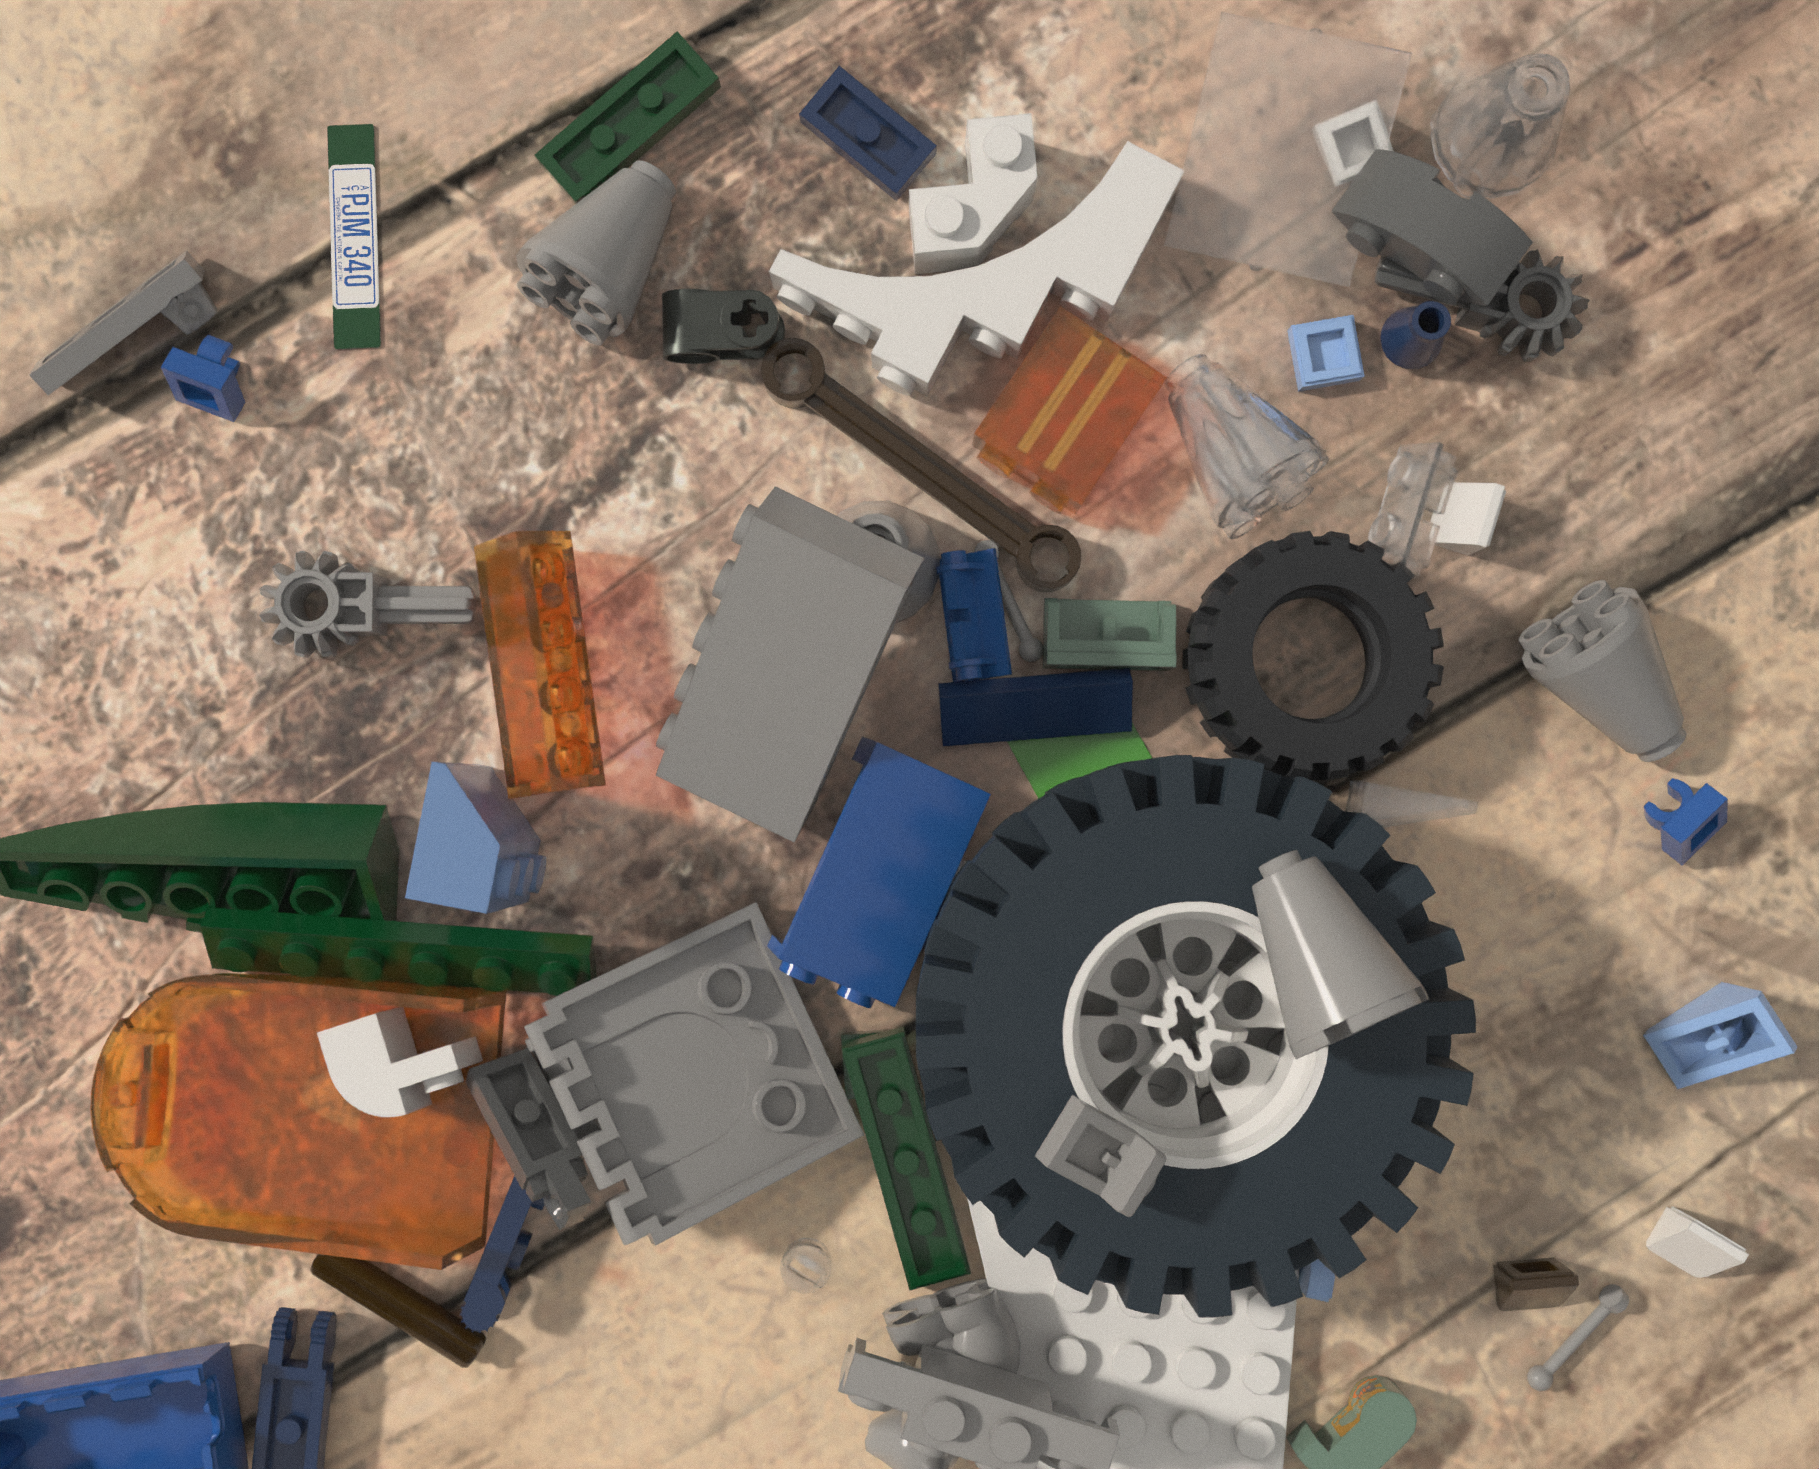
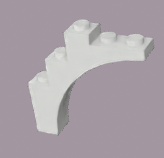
M1127 141L1102 181L1065 219L1025 246L979 266L932 276L875 277L828 268L780 249L769 270L773 288L779 291L777 299L787 307L807 316H810L814 309L835 320L833 328L837 332L859 344L866 345L869 338L876 341L877 343L871 352L872 368L880 371L877 379L881 383L906 396H910L913 390L928 396L962 331L970 334L968 341L978 350L995 358H1002L1003 354L1006 353L1018 359L1051 294L1061 298L1060 305L1069 313L1088 321H1092L1096 316L1107 322L1166 211L1185 170Z

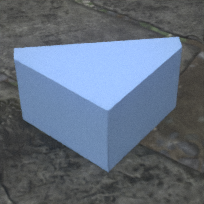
M1725 982L1719 983L1647 1029L1643 1035L1677 1089L1794 1054L1797 1049L1796 1043L1762 991Z

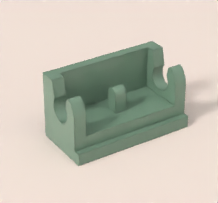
M1045 598L1043 668L1090 670L1130 668V670L1169 671L1174 669L1177 662L1176 605L1171 604V601Z

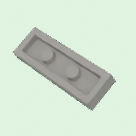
M186 250L38 361L29 376L49 396L159 312L187 335L197 330L217 313V307L200 282L203 280L205 270Z

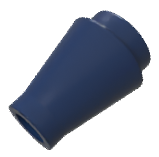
M1427 301L1419 306L1402 308L1391 314L1385 321L1380 336L1381 346L1387 358L1395 365L1405 369H1420L1432 363L1439 355L1445 334L1451 325V316L1448 309L1439 302Z

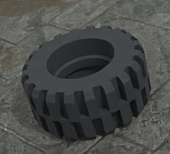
M1311 531L1291 533L1284 539L1275 542L1272 539L1255 547L1227 567L1217 579L1211 582L1200 597L1202 602L1198 610L1191 614L1186 632L1190 634L1189 644L1186 649L1182 650V669H1188L1191 685L1185 687L1190 705L1197 704L1204 718L1199 723L1210 738L1217 737L1226 746L1224 749L1226 754L1232 758L1265 764L1264 770L1283 777H1304L1312 781L1348 777L1349 774L1368 771L1384 763V756L1388 753L1401 751L1414 738L1410 730L1415 723L1426 722L1435 705L1431 700L1427 699L1430 688L1441 686L1444 666L1433 664V650L1444 647L1441 627L1430 629L1425 616L1426 612L1435 609L1426 591L1418 595L1414 594L1407 583L1415 575L1401 561L1390 566L1382 560L1385 549L1370 541H1366L1359 546L1350 543L1349 534L1329 531L1323 536H1313ZM1314 598L1332 605L1351 621L1362 641L1365 655V670L1360 689L1348 706L1331 716L1307 719L1290 715L1278 708L1268 698L1257 679L1253 664L1255 634L1266 616L1279 605L1288 601Z

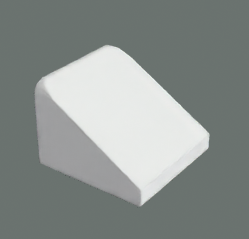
M1451 482L1444 484L1439 491L1426 533V541L1432 545L1467 556L1490 546L1506 494L1505 486L1497 483Z
M1673 1206L1671 1209L1665 1208L1646 1241V1247L1650 1251L1698 1278L1708 1277L1743 1264L1749 1255L1742 1246Z

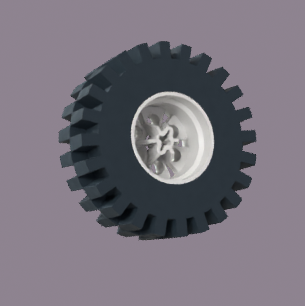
M1172 755L1119 763L1060 783L1046 791V795L1035 800L1022 811L1014 812L992 832L993 836L981 847L972 860L966 861L952 882L951 892L928 933L925 956L917 985L916 1059L925 1092L926 1112L936 1141L942 1140L944 1147L951 1157L954 1178L972 1205L981 1201L994 1214L999 1236L1024 1258L1033 1248L1049 1257L1058 1281L1086 1295L1089 1294L1095 1280L1115 1286L1127 1309L1142 1313L1159 1315L1163 1294L1184 1295L1199 1318L1231 1316V1291L1254 1286L1271 1307L1286 1304L1303 1297L1295 1271L1317 1259L1338 1278L1355 1270L1367 1259L1351 1236L1363 1228L1373 1216L1396 1233L1411 1219L1418 1207L1398 1187L1407 1177L1415 1162L1439 1174L1442 1173L1455 1144L1433 1127L1440 1103L1445 1101L1468 1106L1472 1091L1474 1073L1450 1059L1451 1035L1476 1033L1474 1001L1448 988L1445 967L1465 961L1455 930L1430 921L1422 902L1436 893L1428 878L1418 865L1392 859L1382 846L1391 835L1366 813L1343 811L1328 800L1332 791L1317 782L1304 777H1283L1264 770L1265 764L1247 759H1212L1193 757L1192 755ZM1293 850L1298 851L1302 860L1317 856L1421 982L1429 997V1000L1395 1016H1390L1371 1027L1297 1060L1289 1047L1252 891V886L1263 879L1258 868L1268 861ZM1157 924L1161 942L1160 958L1151 961L1136 932ZM1237 934H1239L1255 950L1234 968L1222 972L1217 967ZM1197 937L1204 947L1202 963L1191 971L1178 970L1173 961V952L1176 945L1185 938ZM1127 958L1139 960L1144 971L1143 980L1140 985L1133 991H1116L1112 987L1110 980L1111 971L1119 961ZM1236 981H1248L1253 990L1251 1005L1242 1013H1227L1223 1003L1226 989ZM1086 990L1117 1001L1115 1010L1103 1013H1081ZM1190 991H1193L1197 994L1194 999ZM1175 998L1189 1015L1200 1019L1199 1023L1191 1026L1192 1038L1190 1040L1193 1045L1191 1048L1175 1032L1168 1031V1028L1174 1027L1178 1023L1176 1015L1178 1009L1175 1004ZM1158 999L1159 1007L1156 1009V1012L1150 1011V1007ZM1117 1023L1127 1025L1131 1031V1041L1129 1047L1123 1053L1109 1056L1099 1051L1098 1039L1104 1028ZM1148 1026L1154 1027L1159 1037L1156 1043L1149 1034ZM1246 1027L1284 1028L1279 1053L1277 1054L1246 1042L1248 1031L1245 1030ZM1226 1046L1237 1047L1241 1055V1062L1237 1071L1225 1078L1213 1076L1211 1063L1215 1052ZM1132 1066L1137 1071L1135 1081L1118 1107L1101 1091ZM1161 1068H1174L1178 1070L1180 1075V1084L1177 1091L1167 1098L1150 1096L1148 1082L1154 1072ZM1209 1085L1225 1116L1201 1124L1194 1086L1203 1088ZM1072 1095L1133 1128L1166 1155V1162L1157 1175L1154 1187L1143 1198L1131 1217L1117 1212L1101 1196L1052 1171L1035 1157Z

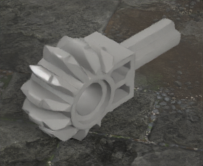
M305 551L296 552L294 558L295 571L281 563L273 566L275 576L281 581L278 588L270 585H263L259 588L260 594L274 600L275 606L266 608L260 613L261 621L269 624L280 623L274 631L272 640L276 644L283 646L294 641L295 655L309 658L316 647L323 657H335L338 650L337 638L347 645L354 646L359 642L358 636H387V624H469L474 620L476 611L475 593L473 588L469 586H388L387 578L373 572H360L353 564L347 563L338 568V556L328 551H323L316 562L310 553ZM322 588L328 598V607L319 619L311 621L305 612V601L314 590Z

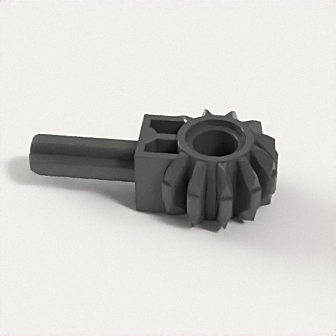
M1538 249L1531 250L1523 257L1521 263L1519 262L1488 306L1461 301L1451 305L1459 307L1454 325L1480 332V337L1484 339L1491 338L1497 333L1502 338L1498 345V356L1508 355L1517 345L1523 362H1532L1539 356L1540 350L1548 356H1554L1564 349V338L1572 339L1582 330L1583 325L1575 315L1585 311L1590 300L1572 294V290L1582 283L1583 274H1572L1565 278L1560 273L1564 267V256H1556L1544 266ZM1383 256L1380 257L1375 271V283L1379 287L1444 303L1433 297L1423 285L1424 280ZM1520 295L1532 296L1539 302L1542 309L1541 318H1532L1523 312L1519 304Z

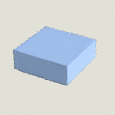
M1354 315L1291 325L1287 330L1298 392L1357 382L1365 376Z

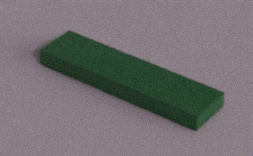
M904 1027L842 1043V1053L909 1290L971 1274L969 1260L933 1131L927 1116L925 1102Z

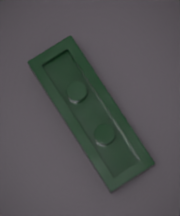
M677 31L534 154V156L574 204H577L621 169L629 168L721 88L719 77Z

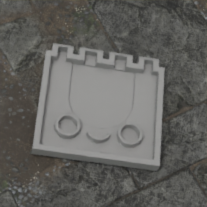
M757 902L541 1003L547 1016L524 1026L543 1069L566 1058L569 1062L571 1070L549 1080V1083L570 1129H575L593 1119L597 1123L599 1129L579 1139L577 1144L598 1190L605 1189L621 1180L624 1182L626 1190L604 1202L624 1245L648 1235L651 1243L656 1246L864 1136L791 976L779 970L782 960L778 959L767 947L772 935Z

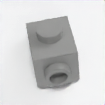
M1074 1095L1069 1099L1035 1155L1047 1168L1098 1194L1117 1212L1127 1217L1133 1216L1143 1198L1152 1190L1157 1175L1166 1162V1155L1133 1128Z

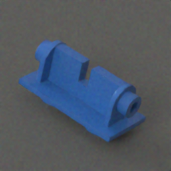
M992 548L966 553V550L942 553L940 566L936 567L937 575H940L939 580L950 657L948 664L952 672L953 682L1012 675L996 549Z

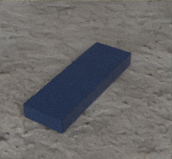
M1130 668L938 683L943 747L1132 731L1133 680Z

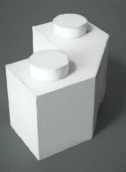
M1031 113L967 119L965 153L969 184L909 189V218L915 274L954 271L979 266L993 250V245L1012 222L1018 219L1031 204L1038 178Z

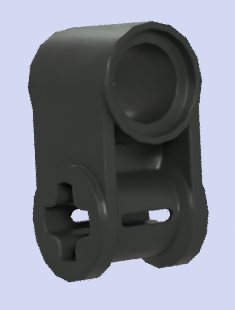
M675 289L662 293L663 359L668 362L703 364L718 360L763 359L765 353L773 344L785 338L786 330L782 317L770 297L760 291L750 289L735 291ZM759 313L765 324L759 325L756 330V336L749 338L741 326L749 325L751 314Z

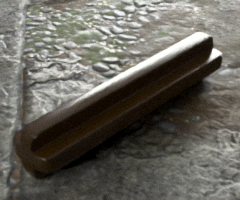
M330 1241L323 1246L311 1265L310 1271L312 1275L462 1368H468L474 1362L485 1344L486 1336L483 1332H472V1329L465 1328L466 1324L461 1322L462 1319L336 1241Z

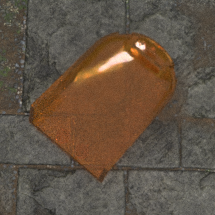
M241 973L204 974L174 980L148 993L150 997L143 1001L129 1017L121 1018L108 1036L97 1061L91 1089L90 1112L95 1144L106 1172L115 1170L124 1187L133 1196L134 1199L129 1204L156 1225L180 1235L199 1239L442 1270L486 1246L494 1136L466 1084V1078L470 1068L501 1058L506 991H488L482 988L442 985L428 987L415 983L388 981L362 982L355 979L320 976L297 977L293 975ZM403 1007L418 1055L476 1036L483 1061L461 1069L464 1078L463 1082L430 1092L432 1101L430 1106L398 1117H378L358 1110L338 1092L329 1075L317 1033L378 1012Z

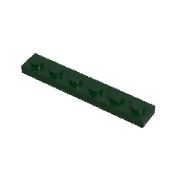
M213 907L207 908L200 924V930L212 969H225L238 973L247 971L291 974L297 977L347 978L362 982L415 983L428 987L442 985L482 988L488 991L547 993L553 996H558L597 977L594 940L591 935Z

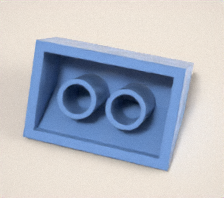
M431 762L407 884L406 899L488 914L529 902L530 893H539L546 869V856L538 855L541 840L492 767L479 764Z

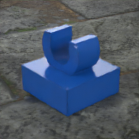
M207 335L201 342L196 355L172 347L161 369L176 401L235 422L246 402L236 379L240 363L228 357L234 348L232 343Z
M1672 778L1667 783L1668 794L1679 801L1681 806L1675 811L1665 812L1648 801L1644 805V815L1647 822L1653 828L1661 831L1662 850L1683 866L1727 823L1728 799L1708 783L1693 795L1691 788L1685 782Z

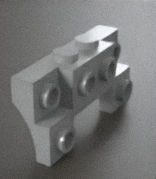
M856 1338L854 1345H848L841 1367L838 1392L847 1394L854 1404L868 1410L887 1412L895 1409L901 1411L900 1438L910 1441L911 1446L922 1454L934 1458H946L951 1454L975 1462L979 1469H1037L1039 1460L1055 1469H1110L1120 1438L1116 1419L1106 1416L1099 1426L1096 1425V1422L1088 1419L1083 1421L1053 1411L1050 1388L1047 1383L924 1344L921 1345L915 1367L910 1366V1363L904 1361L900 1363L865 1352L866 1340Z

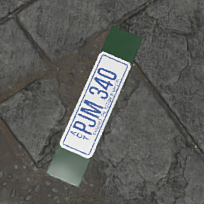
M330 125L327 127L334 348H379L381 346L374 125Z

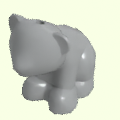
M986 1279L963 1282L941 1289L934 1294L905 1300L887 1308L882 1313L891 1341L901 1354L907 1356L919 1355L921 1345L924 1344L1017 1374L1020 1365V1340L1016 1325L1003 1300L998 1298L996 1288L989 1289ZM891 1409L871 1421L865 1438L866 1451L886 1463L892 1469H953L959 1458L951 1454L946 1458L930 1457L914 1449L910 1441L901 1439V1411Z

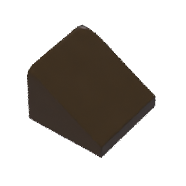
M1554 1257L1497 1262V1265H1493L1496 1302L1500 1311L1557 1307L1565 1303L1579 1286L1578 1275Z

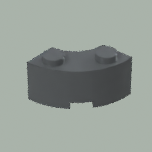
M1376 149L1331 211L1348 230L1346 233L1348 242L1367 256H1383L1407 268L1424 280L1423 285L1425 289L1441 302L1455 305L1458 301L1488 306L1532 245V240L1511 218L1477 191L1468 199L1462 198L1447 189L1437 178L1440 169L1401 153Z

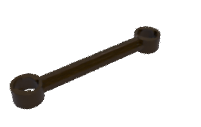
M786 338L776 342L767 350L762 360L761 375L768 394L775 402L793 409L809 407L1016 558L1017 572L1022 581L1030 588L1039 592H1054L1067 586L1075 577L1081 565V549L1076 538L1068 530L1056 525L1034 526L827 375L820 352L808 341L799 338ZM793 353L808 357L812 366V373L808 380L812 386L807 391L795 395L781 392V384L774 375V364L783 356ZM1054 538L1066 546L1069 560L1065 568L1069 574H1065L1060 580L1055 582H1045L1035 578L1038 571L1031 563V551L1034 546L1032 543L1036 540Z

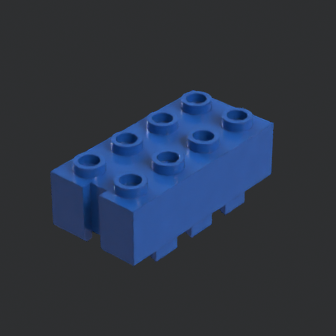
M230 1342L0 1380V1469H249Z

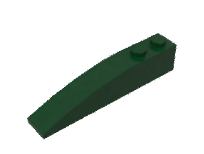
M247 802L190 805L128 812L54 825L0 838V895L80 911H86L91 902L103 904L113 911L120 913L123 919L145 923L149 922L152 914L186 920V930L201 933L200 924L208 907L397 921L399 848L386 805Z

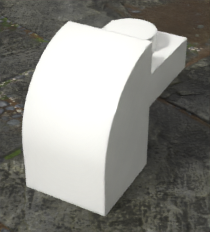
M403 1006L378 1012L317 1033L329 1075L338 1092L358 1110L378 1117H398L432 1105L430 1092L463 1082L464 1078L461 1069L483 1061L476 1036L418 1055Z

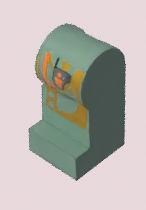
M1378 1375L1368 1376L1354 1385L1350 1391L1348 1404L1334 1415L1317 1433L1304 1420L1286 1438L1297 1457L1308 1469H1380L1409 1441L1415 1432L1416 1413L1408 1398L1394 1382L1387 1377Z

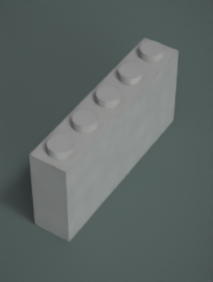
M775 486L759 508L748 504L736 525L732 542L741 545L736 561L727 560L713 587L712 596L721 601L716 615L711 612L706 615L693 641L692 648L701 652L697 665L692 663L688 665L675 690L674 699L682 702L678 714L672 712L669 715L658 736L656 747L664 750V754L656 776L795 843L818 800L925 558Z

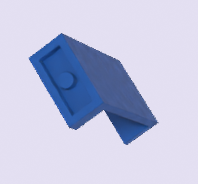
M862 736L852 757V760L863 764L785 939L772 935L767 947L778 959L782 960L779 970L785 974L811 985L815 984L818 976L840 984L836 992L838 995L860 1006L871 1009L875 999L896 1007L991 794Z

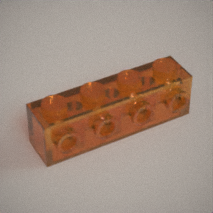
M515 531L475 545L474 553L508 799L558 794L606 785L571 531Z

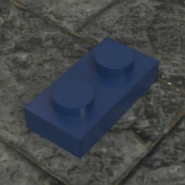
M840 65L799 113L800 123L896 202L937 152L936 144Z

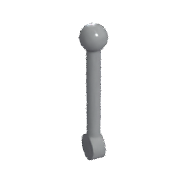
M990 540L978 543L974 551L995 548L997 562L1000 554L998 546ZM998 564L1003 605L1021 641L1019 654L1027 662L1038 661L1044 652L1043 644L1040 640L1032 637Z
M1610 1284L1604 1287L1600 1292V1304L1543 1365H1535L1530 1368L1527 1380L1533 1389L1546 1391L1551 1388L1553 1374L1610 1313L1618 1314L1627 1308L1629 1296L1620 1286Z

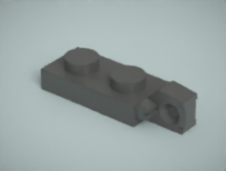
M526 1048L470 1068L466 1084L521 1189L526 1190V1194L532 1202L541 1198L544 1199L545 1207L559 1230L584 1221V1215L587 1207L591 1205V1200L581 1183L586 1180L588 1172L583 1162L584 1157L577 1144L579 1139L574 1129H570L559 1102L532 1053Z

